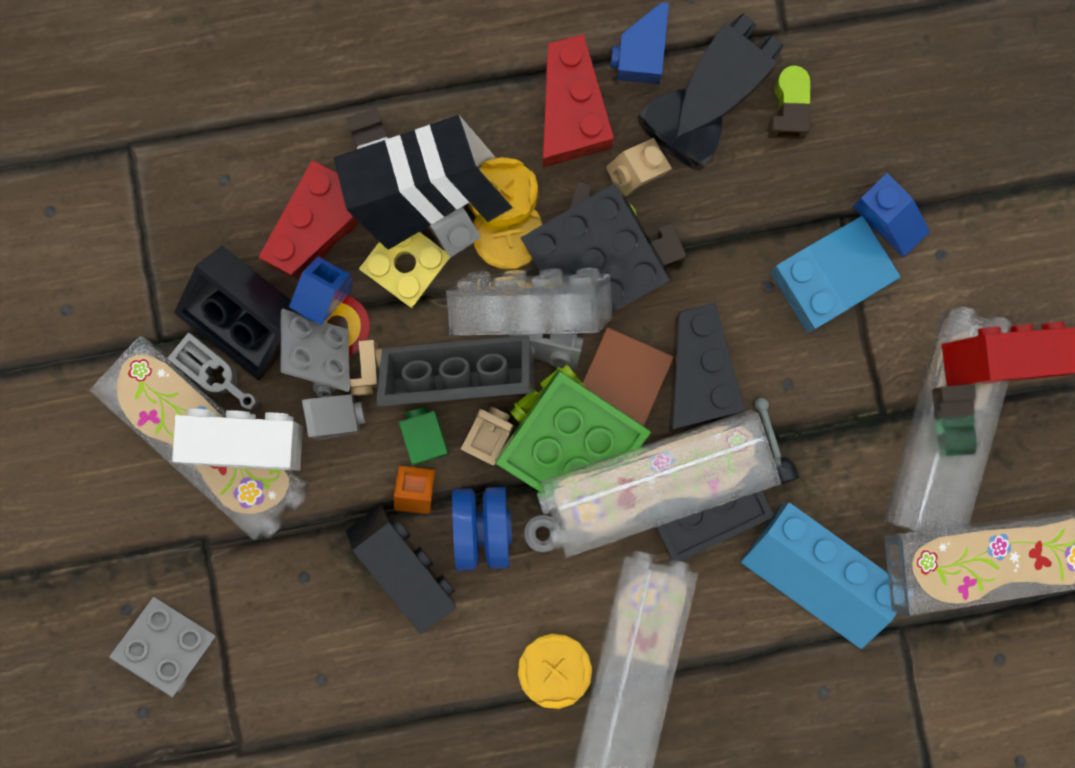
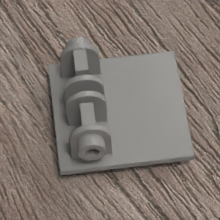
M282 309L281 373L314 382L313 391L317 393L319 398L330 397L336 389L348 392L350 390L348 329L327 322L320 325L315 321L304 318L301 314Z
M153 597L109 658L173 698L177 692L180 693L187 682L186 678L216 636Z

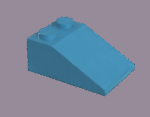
M863 216L776 265L770 271L771 276L807 334L901 278Z

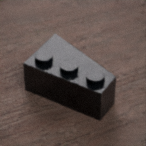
M716 303L679 312L675 317L669 431L745 411Z
M381 503L346 529L352 551L420 634H423L457 607L451 596L456 592L443 574L439 577L434 574L430 568L433 565L432 560L420 546L415 549L408 540L411 536L409 531L398 518L393 520Z

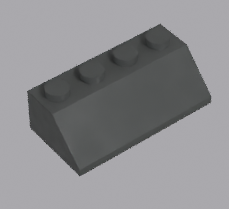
M529 335L382 348L377 392L378 406L535 393V365Z

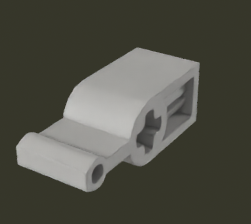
M187 333L167 358L210 392L221 395L231 392L240 400L242 407L252 411H257L262 405L258 397L244 392L237 386L239 377L237 370L209 346L190 333ZM189 353H191L192 355H194L197 359H199V360H200L202 363H204V364L201 365L198 361H196L193 357H191V356L189 355ZM215 370L223 371L222 376L225 378L223 384L215 382L216 379L212 375Z

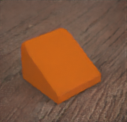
M399 466L394 492V510L430 514L435 469Z

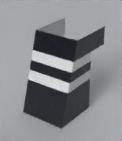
M460 115L333 157L346 210L387 250L469 202L487 222L513 208L479 170L482 163L496 157Z

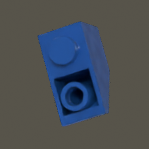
M317 257L302 272L289 308L300 313L304 318L322 325L351 293L353 289L351 274Z

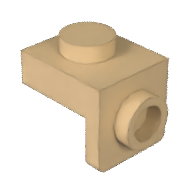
M652 138L623 151L606 166V169L611 176L612 182L619 184L626 197L638 187L665 175L672 167L655 139Z
M374 340L359 341L362 378L350 379V393L353 396L373 394L372 388L378 387L382 348L378 349V343Z
M490 406L488 412L479 409L477 418L461 450L494 466L496 463L495 459L503 449L514 427L507 422L510 415Z

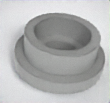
M539 515L527 523L524 536L530 548L538 552H548L558 545L561 539V529L558 522L552 517ZM541 526L547 527L550 531V536L545 541L538 540L535 535L537 528Z

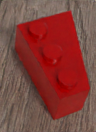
M584 34L548 44L542 168L608 150L613 145L614 136Z
M313 160L311 161L259 255V258L266 265L298 281L302 272L317 257L323 258L335 243L356 227L358 221L346 210L336 172Z
M1064 321L1041 324L1042 330H1034L1033 324L1011 326L1008 333H1002L1001 326L977 329L978 336L943 343L941 345L946 386L977 383L991 384L1000 381H1020L1075 374V327L1065 328Z

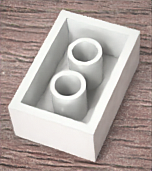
M187 409V416L175 415L172 462L197 466L300 471L303 426L294 422V417L285 413H265V420L256 419V415L246 411H226V418L218 417V413L207 409Z

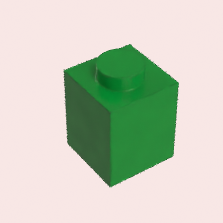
M422 407L405 413L406 420L400 421L399 425L412 465L415 466L449 455L435 411L428 412L426 407Z

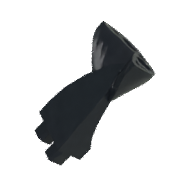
M741 14L730 25L725 23L716 34L702 56L687 90L672 91L655 98L638 115L639 125L651 139L654 138L657 144L673 157L697 171L702 170L717 149L722 133V117L762 85L775 68L776 60L783 48V44L770 35L764 39L759 47L748 40L755 30L756 24L745 14Z

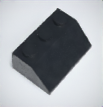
M224 246L218 248L195 266L174 311L177 316L257 380H260L281 355V310L298 312L289 308L291 300Z

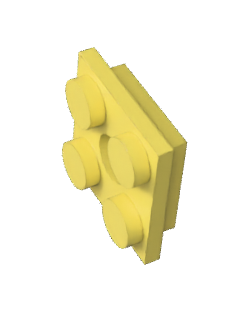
M418 232L389 250L379 242L360 266L359 270L407 306L413 308L450 257L446 251ZM403 254L412 255L416 259L414 269L408 273L399 272L395 266L396 260Z

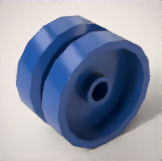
M472 488L453 489L452 518L456 571L476 570L479 565V546H485L486 564L490 569H508L509 545L512 544L511 514L510 510H507L506 488H486L483 493V511H477L476 493Z

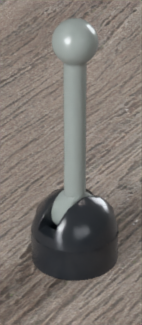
M758 398L754 403V407L761 414L774 456V460H772L768 467V477L771 486L799 479L800 477L794 462L789 458L782 457L767 412L769 407L768 401L765 398Z

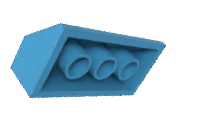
M781 503L774 513L775 517L769 520L740 563L862 649L893 620L912 590L791 503Z

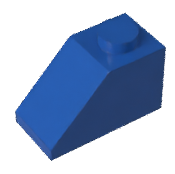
M661 2L621 35L619 46L612 47L611 68H617L616 80L659 84L663 70L669 3Z
M888 173L852 206L902 257H905L930 232L914 199Z

